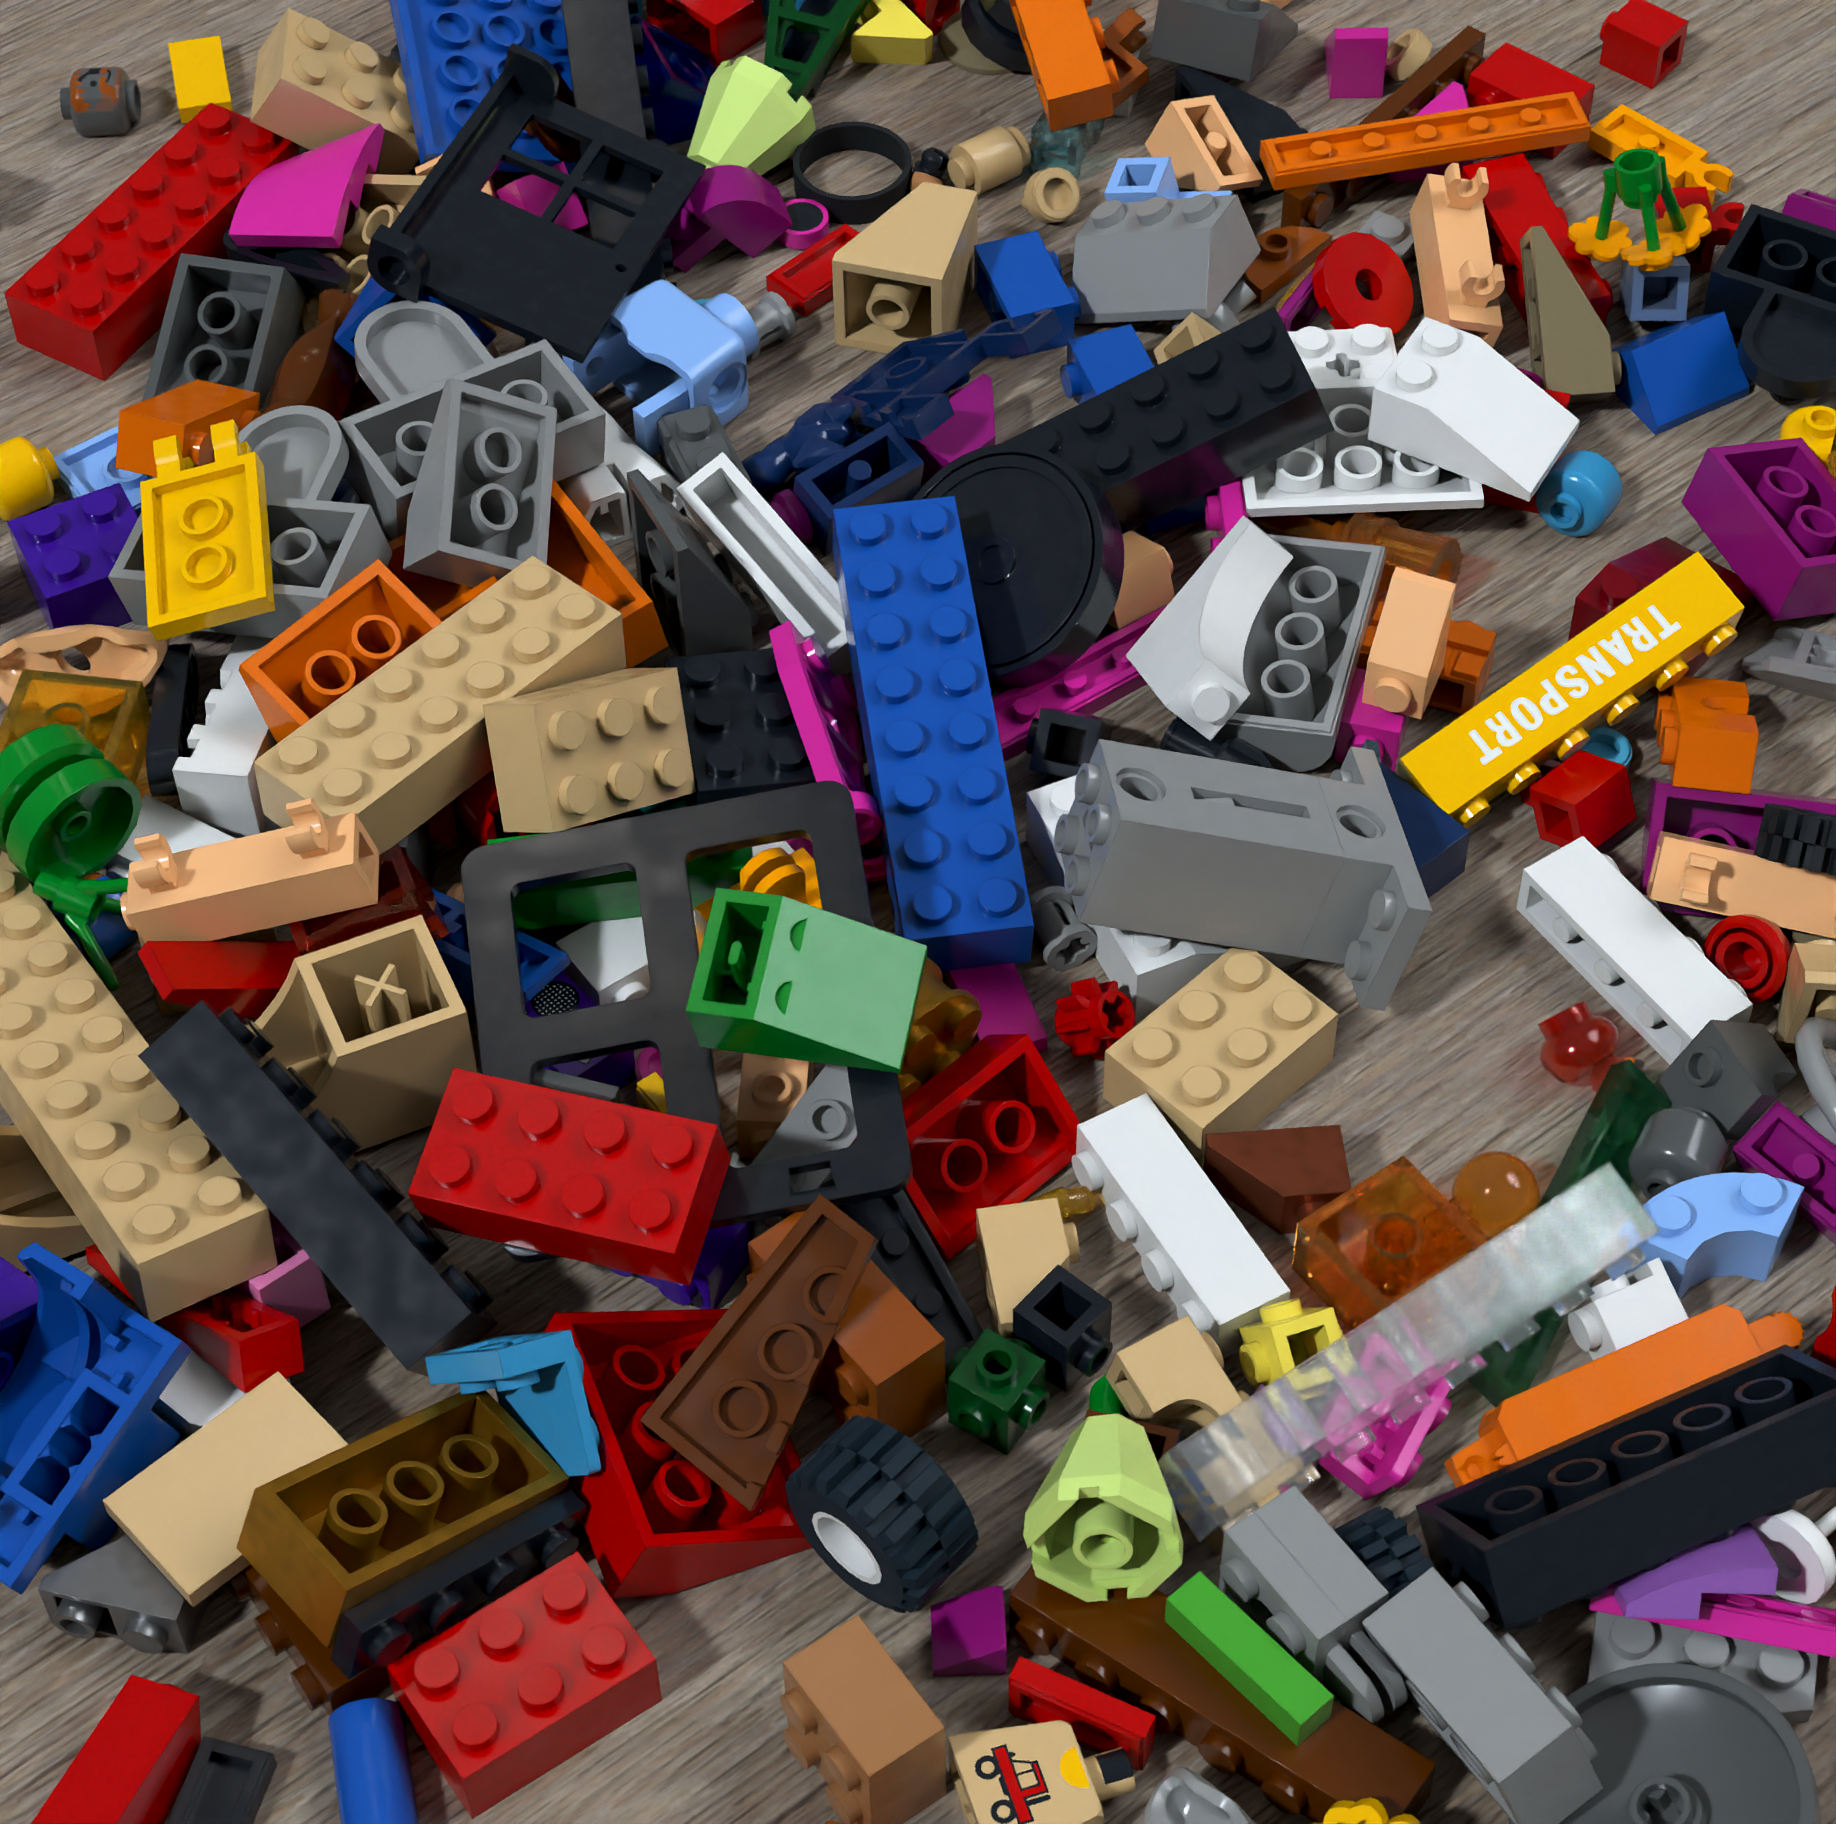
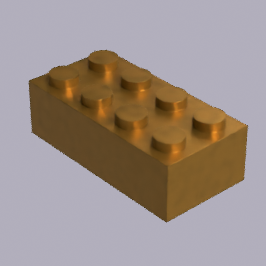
M486 1390L470 1394L458 1392L255 1488L236 1548L328 1649L334 1646L343 1612L566 1489L570 1477Z

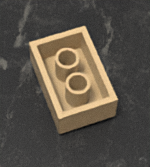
M288 8L258 51L250 122L309 150L373 124L380 123L385 131L376 174L407 175L419 160L402 65L374 51L369 45L360 41H354L326 27L321 21L312 17H306Z
M677 667L623 669L483 705L503 832L552 833L696 792Z
M1231 947L1105 1051L1103 1098L1114 1107H1117L1147 1093L1203 1170L1206 1134L1251 1131L1333 1061L1338 1013L1257 951Z

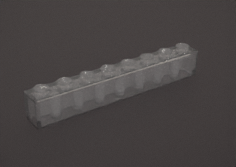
M1608 1162L1168 1450L1157 1463L1173 1504L1199 1542H1201L1219 1529L1224 1533L1226 1529L1260 1508L1257 1504L1276 1491L1281 1494L1294 1485L1300 1492L1321 1477L1314 1467L1333 1453H1335L1341 1463L1348 1461L1377 1440V1437L1371 1430L1372 1427L1389 1416L1397 1426H1400L1433 1402L1426 1391L1444 1379L1452 1390L1457 1388L1487 1366V1363L1481 1356L1483 1353L1500 1343L1506 1353H1509L1539 1332L1541 1327L1535 1318L1552 1307L1561 1318L1595 1294L1589 1286V1282L1606 1272L1612 1282H1615L1647 1259L1640 1247L1660 1231L1612 1164Z

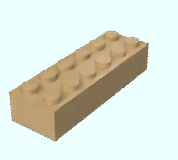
M532 555L254 760L253 765L263 815L281 828L294 826L292 819L286 811V804L309 798L316 801L323 819L355 812L377 847L380 857L493 770L483 711L484 704L623 670L627 667L622 613Z

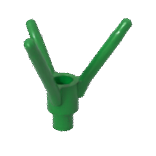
M43 870L34 883L33 893L53 902V910L65 915L64 921L77 935L107 989L110 991L117 990L120 983L89 926L96 921L103 911L122 916L120 900L106 896L107 894L127 892L128 878L89 880L68 875L63 879Z

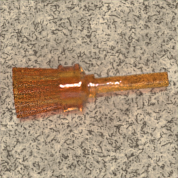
M1373 512L1356 513L1348 523L1337 521L1334 525L1305 515L1247 517L1253 523L1290 536L1386 546V562L1379 588L1388 592L1396 567L1456 584L1457 577L1460 574L1459 570L1462 566L1460 563L1464 557L1463 553H1461L1460 543H1457L1458 539L1401 528L1396 520L1388 517L1379 518Z

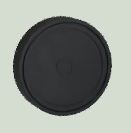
M1017 443L991 445L971 451L939 470L924 484L913 500L955 496L990 689L1006 691L1011 688H1025L1046 681L1064 671L1089 649L1104 629L1113 612L1122 584L1124 572L1123 535L1115 510L1100 487L1087 475L1057 455L1042 448Z

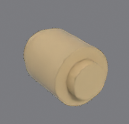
M996 126L952 147L948 162L949 176L957 188L977 191V195L982 194L1021 175L1023 168L1030 164V148L1022 132L1015 126L1007 128Z

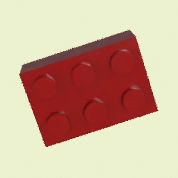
M578 1551L387 1666L395 1701L401 1706L405 1720L472 1819L662 1701L655 1657Z

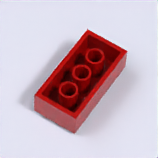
M453 1068L408 1195L429 1227L690 1286L731 1157L716 1124Z

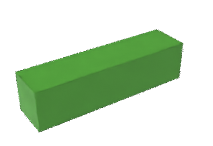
M1198 1571L1166 1599L1164 1621L1297 1747L1331 1717L1334 1695L1203 1573Z

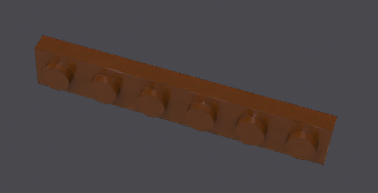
M1468 25L1358 125L1413 117L1453 81L1463 85L1465 90L1468 87L1470 73L1486 60L1483 57L1486 33ZM1370 176L1284 190L1281 227L1302 226L1314 228L1315 226L1323 225L1331 212L1347 197L1352 198L1355 196L1363 182Z

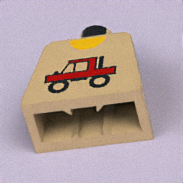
M1062 1720L962 1733L948 1737V1771L967 1824H1103L1104 1815L1100 1802L1134 1792L1136 1789L1131 1764L1122 1747L1083 1758L1071 1725Z

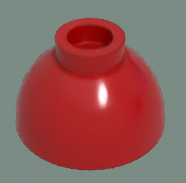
M1752 914L1727 917L1711 929L1703 948L1705 957L1728 979L1736 981L1744 989L1748 999L1753 1004L1769 999L1785 984L1788 961L1792 952L1791 946L1784 932L1766 918Z

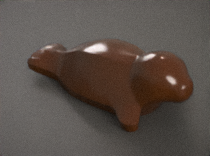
M325 289L319 295V324L314 329L305 333L283 358L276 372L268 406L261 412V415L282 407L305 405L326 411L334 417L337 423L341 420L355 384L357 368L355 358L334 340V335L359 295L343 293L335 289Z

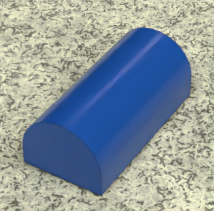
M368 1698L356 1700L337 1708L329 1716L328 1726L341 1824H419L405 1720L401 1706L388 1699Z

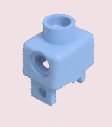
M661 279L624 298L583 364L562 355V358L590 395L612 383L617 389L638 404V406L633 408L636 444L652 457L660 452L659 446L661 444L658 439L657 421L663 416L706 404L707 406H712L723 427L747 408L749 395L746 357L758 349L759 336L752 317L735 297L727 293H719L707 302L699 305L672 283Z

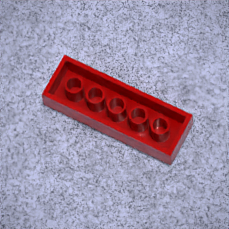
M210 102L4 292L17 343L106 381L161 328L180 253L228 260L223 236L231 227L233 216L245 189L261 171L300 155L298 144L250 122L248 117Z

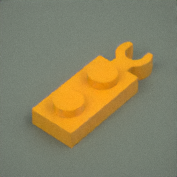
M1623 104L1604 117L1590 130L1587 147L1613 162L1621 153L1636 148L1650 149L1659 156H1664L1671 187L1706 186L1711 206L1714 204L1717 189L1726 194L1731 190L1734 173L1723 165L1707 164L1708 151Z

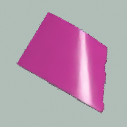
M380 123L373 124L261 171L245 189L233 216L228 235L235 245L340 248L348 211H358L365 176L366 174H376L385 131Z

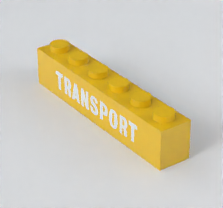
M1697 551L1401 757L1396 774L1467 829L1489 812L1491 806L1488 802L1506 789L1511 795H1515L1534 782L1541 774L1538 767L1555 755L1562 761L1580 750L1591 738L1588 732L1606 720L1610 726H1613L1625 719L1639 706L1640 702L1637 698L1653 686H1656L1659 691H1663L1676 683L1689 670L1686 663L1704 651L1708 657H1712L1722 651L1737 637L1738 632L1735 628L1745 607Z

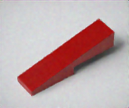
M346 940L147 941L137 953L163 1001L194 1007L199 1001L203 1000L221 1012L228 1006H231L242 1017L258 1019L273 1001L285 982L294 958Z
M96 1244L85 1247L87 1263L134 1301ZM224 1290L157 1320L244 1393L250 1392L277 1371L284 1378L305 1371L299 1319L234 1290Z

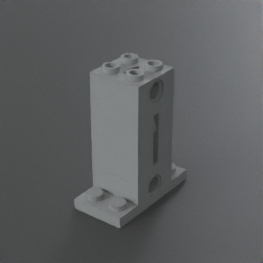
M1104 739L1098 740L1090 762L1083 763L1078 770L1074 789L1075 799L1069 814H1062L1060 816L1054 833V848L1057 853H1061L1065 868L1064 888L1066 893L1072 896L1078 923L1343 964L1347 978L1351 979L1359 1006L1367 1009L1385 1010L1433 910L1374 750L1350 746L1340 770H1334L1330 778H1323Z

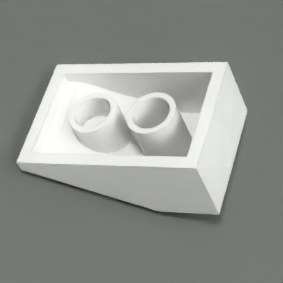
M1424 317L1373 388L1368 440L1529 502L1577 431L1579 419L1480 337Z

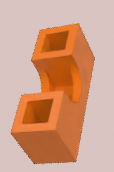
M1683 676L1669 687L1668 694L1657 693L1653 729L1657 730L1656 746L1660 747L1659 763L1669 765L1672 786L1750 794L1759 731L1755 716L1747 715L1750 698L1745 682Z

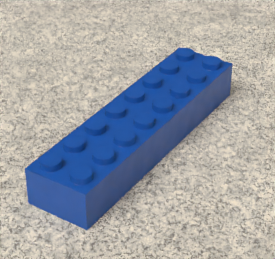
M955 496L833 509L832 551L873 798L877 802L882 822L879 835L896 935L926 945L928 948L927 957L939 966L942 973L949 972V970L1030 962L1034 921Z

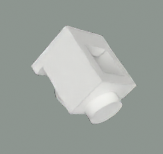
M1656 1258L1627 1275L1625 1273L1588 1289L1587 1293L1592 1302L1569 1313L1568 1325L1577 1345L1582 1350L1588 1351L1592 1360H1596L1689 1318L1660 1258Z

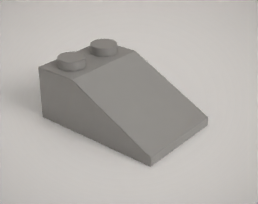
M450 378L445 382L407 513L403 570L474 588L492 576L500 580L532 555L547 565L557 408L455 378Z

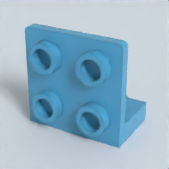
M571 1330L494 1337L424 1357L430 1385L458 1383L461 1394H470L495 1388L498 1404L568 1476H587L600 1472L601 1463L597 1450L600 1441L599 1432L589 1413L582 1382L584 1375L583 1360L580 1352L574 1346Z

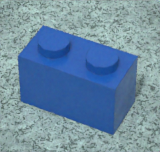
M1033 231L974 245V288L991 322L1012 318L1016 328L1029 325L1035 320L1034 314L1036 312L1054 309L1062 330L1032 354L1067 346V340L1074 338V320L1081 317L1079 297L1073 286L1066 287L1062 279L1061 266L1056 252L1053 250L1047 251L1038 232ZM1012 355L1009 357L1010 359H1014L1026 355Z

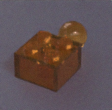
M1503 1151L1483 1152L1470 1158L1459 1169L1452 1186V1199L1448 1201L1403 1155L1297 1223L1292 1269L1328 1307L1334 1308L1335 1315L1359 1341L1373 1334L1397 1352L1486 1293L1494 1247L1483 1236L1502 1238L1516 1234L1525 1228L1535 1216L1539 1205L1540 1191L1538 1181L1532 1169L1519 1157Z

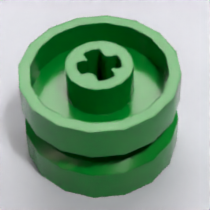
M50 724L31 730L8 745L0 753V849L8 854L9 861L29 881L34 884L38 875L43 870L63 879L68 875L82 879L87 874L102 869L124 847L137 825L142 802L139 788L110 761L105 760L104 754L73 725Z

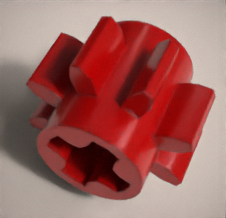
M1093 977L1072 982L1071 992L1073 996L1056 1000V1005L1058 1006L1054 1020L1056 1033L1066 1045L1071 1047V1055L1073 1057L1091 1054L1094 1060L1105 1058V1051L1133 1028L1135 1021L1133 1005L1123 992L1118 991V982L1116 981L1099 984L1096 978Z

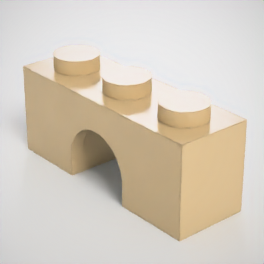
M1187 1315L1117 1352L1105 1377L1131 1419L1159 1426L1172 1422L1185 1423L1198 1429L1208 1439L1213 1451V1463L1191 1475L1180 1494V1498L1218 1557L1222 1554L1224 1531L1292 1486L1295 1485L1299 1490L1300 1479L1287 1455L1280 1450L1275 1452L1261 1431V1416L1253 1400L1246 1392L1242 1390L1237 1392L1223 1371L1224 1359L1215 1340L1206 1331L1199 1333L1191 1318Z

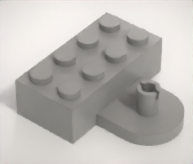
M406 300L384 305L367 315L358 326L354 339L356 368L363 381L381 404L338 421V425L349 448V460L343 475L365 504L371 505L378 522L392 540L406 533L409 505L444 385L450 378L557 408L553 479L555 482L604 463L606 413L546 339L494 359L458 314L442 305L427 301L414 303Z
M296 405L272 410L254 419L238 433L239 442L247 441L251 452L255 451L264 465L275 611L199 631L275 638L377 559L387 567L393 552L371 505L331 501L346 470L349 460V448L334 417L326 411L312 406ZM140 514L108 578L134 624L148 626L142 514Z

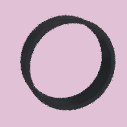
M841 122L822 127L814 131L804 143L798 145L794 153L795 195L797 199H811L821 203L827 209L829 222L847 225L872 223L911 192L909 187L912 175L910 149L899 135L876 124ZM850 150L868 151L882 155L893 161L902 170L900 177L890 186L875 193L861 196H842L825 192L813 186L803 176L807 168L820 158L832 153Z

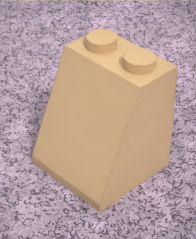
M922 182L835 252L832 259L835 344L888 354L902 342L957 329L974 285V245H977V191Z

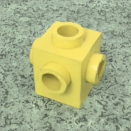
M1299 1298L1284 1300L1260 1308L1261 1321L1239 1327L1244 1344L1240 1346L1239 1358L1245 1377L1250 1384L1256 1387V1390L1260 1384H1263L1272 1389L1276 1395H1283L1288 1405L1321 1397L1326 1394L1324 1384L1352 1376L1346 1354L1345 1338L1337 1322L1333 1307L1302 1308Z

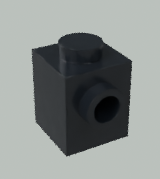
M1041 708L1039 718L1032 720L1027 737L1026 752L1032 755L1029 770L1067 778L1077 775L1080 766L1083 763L1090 762L1098 740L1110 741L1114 720L1059 708Z
M1057 1265L1013 1309L1012 1338L1027 1343L1037 1352L1040 1358L1046 1360V1379L1066 1393L1083 1375L1087 1377L1095 1375L1109 1358L1113 1348V1343L1110 1342L1112 1302L1063 1267Z

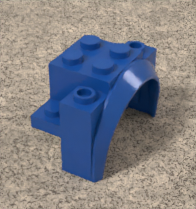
M36 1242L21 1250L17 1255V1258L34 1278L37 1285L38 1303L36 1316L25 1349L13 1373L0 1392V1582L20 1595L26 1590L64 1533L92 1552L107 1544L119 1525L107 1513L103 1500L169 1452L181 1436L179 1432L153 1413L151 1408L192 1351L182 1340L127 1307L94 1278Z

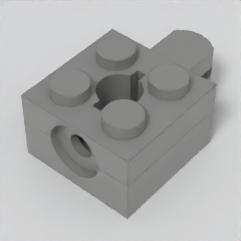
M1295 1485L1224 1531L1218 1588L1329 1692L1333 1693L1343 1706L1370 1723L1375 1724L1380 1721L1384 1716V1710L1393 1712L1406 1702L1407 1690L1401 1675L1374 1645L1362 1624L1363 1620L1388 1601L1389 1592Z

